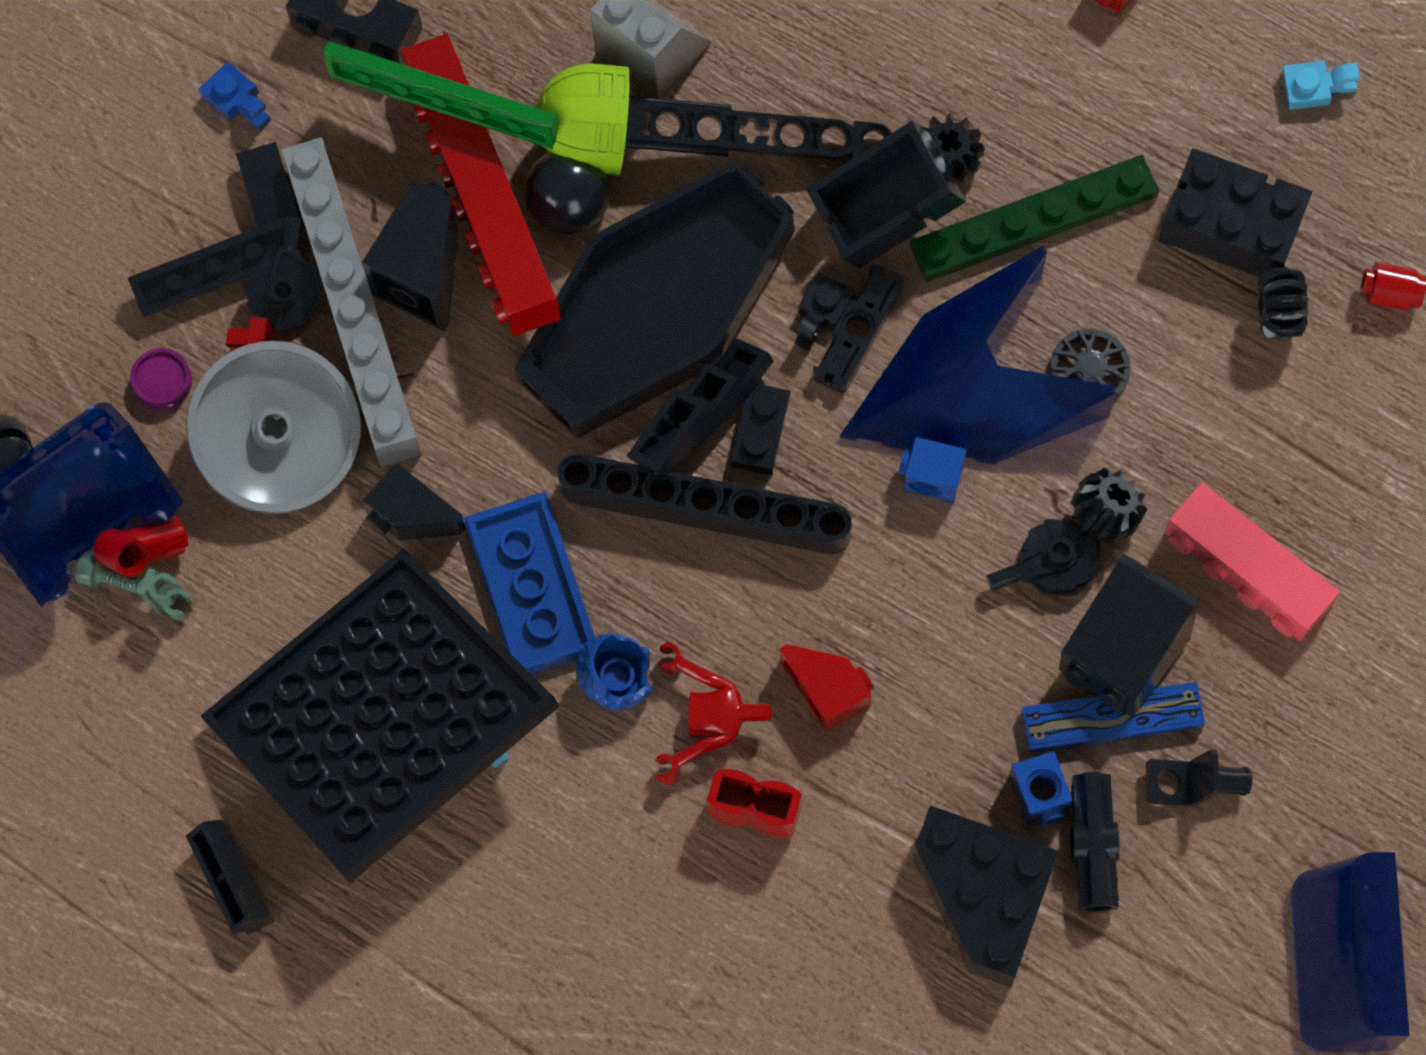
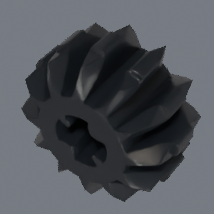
M949 113L945 118V122L941 123L933 116L929 120V128H922L929 132L952 176L964 184L968 180V172L977 173L980 169L981 162L979 159L984 156L985 150L984 145L979 143L981 133L979 129L968 130L970 122L967 117L959 123H954V118Z
M1274 267V269L1263 270L1258 281L1257 293L1258 321L1260 322L1261 332L1267 338H1277L1278 340L1301 337L1308 325L1307 314L1309 313V298L1307 297V284L1305 283L1304 274L1298 268Z
M1105 467L1096 473L1085 476L1078 484L1079 487L1070 501L1075 508L1072 518L1080 520L1084 524L1082 532L1090 530L1094 533L1097 542L1106 538L1112 544L1132 536L1138 530L1139 524L1148 510L1142 504L1145 494L1134 489L1135 480L1128 482L1123 478L1121 470L1111 474Z

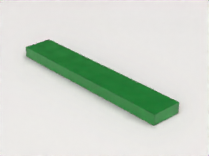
M331 41L327 43L323 51L329 75L332 78L553 149L559 123L557 114Z

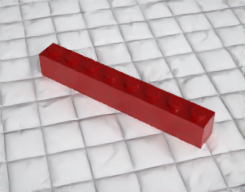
M448 33L401 49L405 66L469 86ZM412 104L419 124L427 121L430 128L429 131L424 132L432 156L440 154L443 163L437 165L444 187L445 189L453 187L456 196L452 197L451 201L458 222L466 220L470 230L464 231L472 256L480 253L483 264L477 265L483 285L486 290L493 287L497 298L492 299L491 303L499 324L507 322L514 337L561 320L557 298L487 128Z

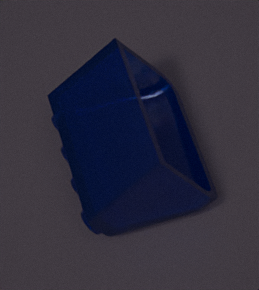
M1395 852L1366 853L1303 872L1298 876L1291 888L1299 1022L1302 1039L1310 1048L1320 1052L1395 1050L1410 1036Z

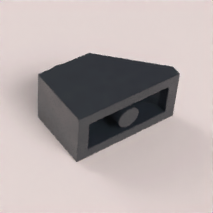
M398 463L387 472L362 500L368 514L365 518L366 521L384 536L389 531L397 539L407 540L460 535L466 529L461 513Z

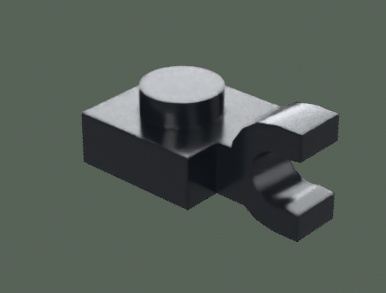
M818 272L798 306V313L803 315L804 318L796 329V333L799 335L795 340V344L810 351L824 326L831 330L835 329L850 300L855 299L856 291Z

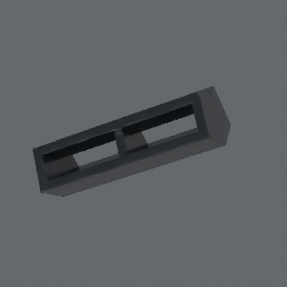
M223 820L204 821L189 832L186 838L232 934L246 932L249 935L273 923Z

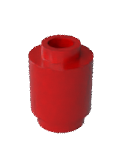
M1375 262L1372 269L1366 268L1364 270L1360 293L1366 294V302L1369 304L1408 311L1410 308L1419 309L1426 292V276L1418 274L1416 269Z

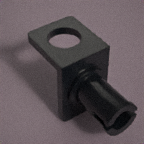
M1208 750L1189 762L1150 759L1145 763L1147 801L1150 804L1195 807L1219 793L1246 796L1252 788L1253 778L1251 770L1248 767L1219 766L1217 750ZM1161 771H1170L1177 777L1179 787L1175 794H1166L1159 788L1157 778Z

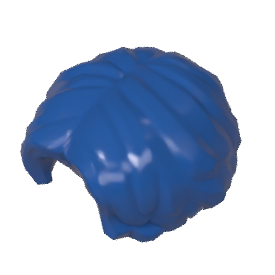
M608 633L591 638L590 641L584 643V648L580 649L579 655L576 658V676L579 681V687L585 692L586 697L613 711L639 705L652 692L645 674L650 666L651 652L647 647H642L638 641L624 637L621 634Z

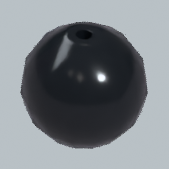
M548 152L534 163L526 176L525 197L527 209L539 225L552 233L573 235L586 232L601 220L609 207L610 184L608 174L588 163Z

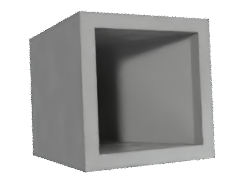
M598 0L590 9L595 55L608 65L629 67V81L652 98L662 99L711 45V41L656 0Z

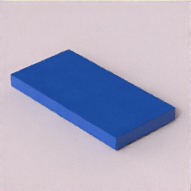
M546 491L464 517L507 651L530 674L576 660L580 649L584 648V643L590 641L591 638H595Z

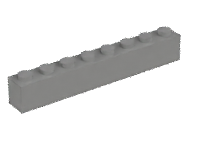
M322 137L281 149L380 467L422 455Z

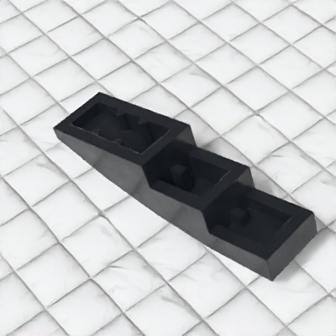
M736 338L716 367L705 363L686 391L675 387L629 451L627 457L631 461L663 475L692 453L720 427L749 395L774 362L770 354Z

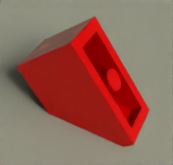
M786 644L780 648L781 664L825 733L871 706L872 694L870 691L874 689V686L861 666L855 669L846 657Z

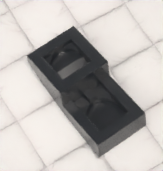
M276 142L237 153V160L258 227L285 216L300 218Z

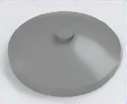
M263 341L248 344L220 358L209 368L198 383L189 404L186 420L189 451L198 472L205 482L230 503L240 508L263 514H283L298 511L319 502L331 493L345 478L355 460L361 432L360 414L354 393L339 370L315 351L283 341Z

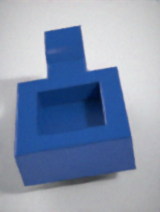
M228 61L198 89L201 97L229 120L240 113L259 131L271 121L270 116L264 112L266 109L265 104L255 97L259 94L257 86Z

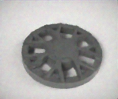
M1081 329L1065 336L1054 349L1050 362L1051 378L1059 393L1072 403L1086 407L1102 406L1115 400L1125 389L1131 371L1129 355L1122 343L1113 335L1098 329ZM1095 338L1107 342V346L1102 353L1092 350ZM1077 339H1081L1086 348L1085 351L1079 354L1070 345L1071 342ZM1118 353L1122 364L1108 366L1106 357ZM1058 357L1074 359L1073 368L1057 367ZM1123 369V374H1121L1117 370ZM1058 372L1065 373V375L1060 378ZM1106 373H1110L1121 380L1116 389L1103 380ZM1074 375L1080 384L1071 392L1063 382ZM1098 384L1100 397L1087 398L1086 385ZM1104 389L1110 393L1104 396ZM1078 391H1082V396L1076 395Z

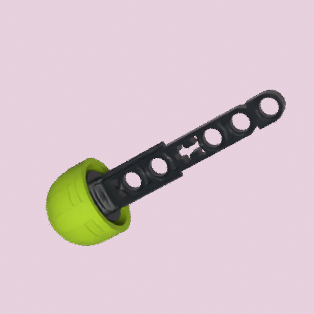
M580 64L563 70L545 86L536 108L557 114L559 119L553 149L544 147L547 153L550 152L588 163L602 169L608 175L620 176L625 148L727 157L729 151L825 160H839L849 156V160L866 150L863 145V139L867 133L876 132L882 135L883 138L892 133L885 125L873 122L854 121L850 125L839 119L732 110V105L629 96V67L604 64ZM644 112L651 113L648 122L649 135L642 134L645 124ZM663 114L673 115L679 123L678 132L668 137L661 135L656 129V119ZM703 118L715 119L720 125L721 132L719 137L714 140L702 138L697 130L698 122ZM748 122L754 123L755 130L767 132L770 129L769 123H775L776 126L772 134L774 146L767 145L769 136H756L753 143L747 142L746 135L740 134L739 129H744ZM787 125H794L800 128L803 133L802 144L797 147L786 146L781 140V129ZM834 128L843 134L845 142L842 149L832 151L824 146L822 134L825 130Z

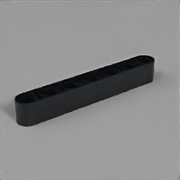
M585 454L566 456L558 466V480L562 495L567 501L574 504L826 554L842 552L848 547L851 540L852 518L849 512L838 504L671 471L660 475L641 465ZM575 473H584L589 477L581 485H572L567 481ZM617 481H625L631 485L630 489L622 494H616L609 488ZM660 489L669 490L674 494L666 502L655 501L651 496ZM703 497H708L716 502L715 506L709 510H699L693 504ZM743 506H752L758 511V514L753 518L743 519L736 514V511ZM793 514L801 522L794 527H785L778 520L783 515ZM835 522L843 528V531L836 536H829L821 530V527L826 523Z

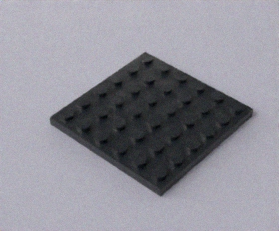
M403 549L205 711L201 718L350 884L560 706L555 697Z

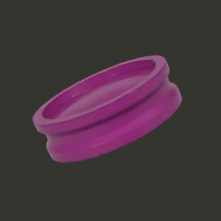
M157 348L145 352L135 361L131 369L130 382L137 398L144 405L153 409L164 410L173 408L185 400L192 387V373L186 360L179 353L167 348Z

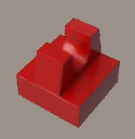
M250 317L249 329L228 328L226 346L230 347L231 351L248 344L273 341L274 332L267 318Z

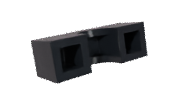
M289 0L285 7L291 26L300 34L307 37L317 35L331 42L402 65L405 63L401 49L414 45L423 29L419 10L396 0H378L374 9L362 16H351L343 12L349 0Z

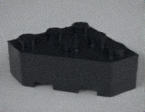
M930 805L915 846L913 860L928 885L936 907L948 931L952 934L968 972L1012 988L1059 851Z

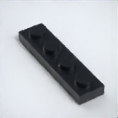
M286 216L128 277L127 279L143 317L247 278L252 266L255 267L267 255L270 257L274 256L278 247H281Z

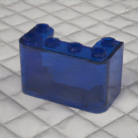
M108 402L98 403L82 412L0 471V553L39 605L43 606L48 601L59 599L68 591L72 575L66 564L71 560L80 559L84 552L91 550L97 537L103 531L109 528L121 530L127 524L128 519L135 514L146 523H163L175 514L176 509L185 502L130 423L112 404Z

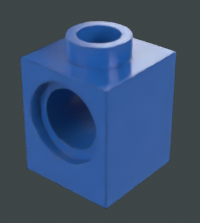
M916 437L912 451L904 450L898 475L905 476L904 491L954 503L964 466L966 449Z
M1052 751L1012 764L1009 777L1026 824L1038 821L1040 826H1046L1064 819V812L1069 811L1073 800L1055 752ZM1037 783L1046 784L1052 789L1054 797L1046 801L1038 800L1031 794L1030 787Z

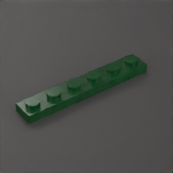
M1142 154L910 240V249L927 283L1156 198L1159 194V188Z

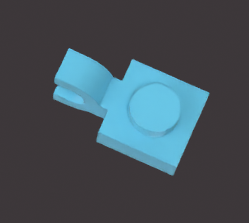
M1325 60L1283 66L1282 70L1288 110L1330 105L1331 93L1357 92L1356 81L1360 79L1357 62L1340 65L1332 71L1326 70Z

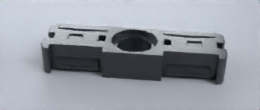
M875 264L869 267L868 276L870 277L867 279L856 301L850 300L833 330L832 343L818 367L813 366L814 380L840 393L848 390L903 291V278L892 273L888 277L884 274L885 269ZM861 319L869 324L870 332L862 338H856L847 332L846 326L852 320Z

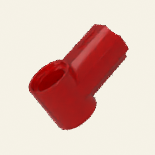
M173 515L124 531L117 528H109L97 537L94 543V555L101 564L126 577H135L142 573L149 564L185 553V548L189 546L188 535L181 520Z

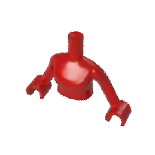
M667 642L662 644L659 650L664 654L673 653L676 656L671 663L659 664V667L665 673L676 674L680 671L711 688L718 689L705 693L691 691L689 697V734L691 738L709 737L698 741L674 756L660 754L655 759L661 765L672 764V769L668 774L655 776L661 784L672 785L680 778V767L708 752L734 744L743 722L771 721L772 710L771 704H743L740 692L733 682L686 660L675 644Z

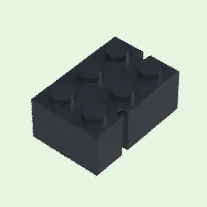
M914 121L905 124L806 188L821 219L830 224L826 228L843 260L858 268L864 267L927 227L924 221L926 217L935 222L966 202L929 132Z
M1192 148L1178 187H1176L1164 217L1158 240L1260 277L1263 270L1284 267L1313 191L1276 178L1274 185L1266 183L1267 174Z

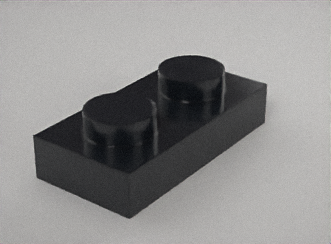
M761 384L755 385L744 401L731 457V467L773 475L791 390Z

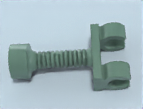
M91 550L84 552L77 563L75 578L78 583L97 588L104 582L140 595L156 613L164 615L166 612L174 620L182 621L189 618L184 612L173 610V605L177 600L184 599L189 603L195 604L192 597L185 590L181 589L180 584L168 573H158L156 570L148 568L144 578L139 576L126 577L101 564L95 558L94 551Z

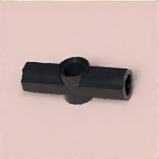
M1084 772L1073 775L1071 787L1074 823H1071L1070 843L1072 862L1076 863L1079 911L1095 913L1117 910L1119 907L1116 862L1119 861L1120 843L1118 823L1113 821L1111 774Z

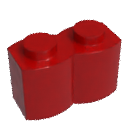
M721 769L714 772L707 797V812L716 821L730 826L751 825L760 833L775 838L794 836L802 807V794L793 786L779 781L757 782L752 776L733 769Z

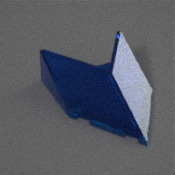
M1044 246L1039 247L922 315L840 434V438L854 441L857 438L882 442L881 445L912 451L915 438L918 437L966 449L965 457L976 459V462L993 465L1109 418L1116 394L1112 385L998 366L987 343L1025 286L1042 279L1047 254Z

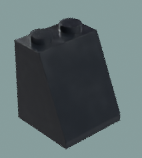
M413 179L362 261V265L372 296L445 332L449 326L458 227L451 197L441 186L432 182H428L425 185Z
M1123 554L1061 651L1059 671L1063 673L1065 679L1078 688L1086 687L1100 696L1101 701L1110 709L1117 712L1124 711L1133 717L1191 639L1199 600Z

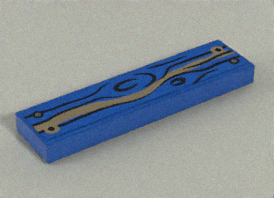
M1197 682L1154 688L1133 717L1124 711L1117 712L1110 709L1101 701L1100 696L1022 707V717L1029 753L1200 729L1205 726Z

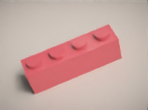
M1203 482L1168 521L1164 533L1169 536L1168 541L1177 551L1184 555L1190 553L1203 564V570L1217 582L1225 581L1237 591V597L1242 603L1253 610L1259 608L1272 619L1271 623L1274 628L1286 637L1291 638L1294 636L1302 642L1333 606L1341 592Z

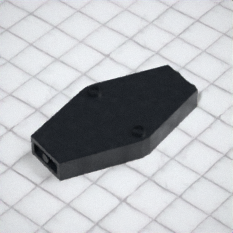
M733 161L601 230L588 242L556 297L561 320L539 327L514 368L519 383L577 439L697 376L705 363L714 366L725 354L795 232L792 216L794 211L791 206L779 195L773 198L763 189L764 183L750 168H746L743 171Z

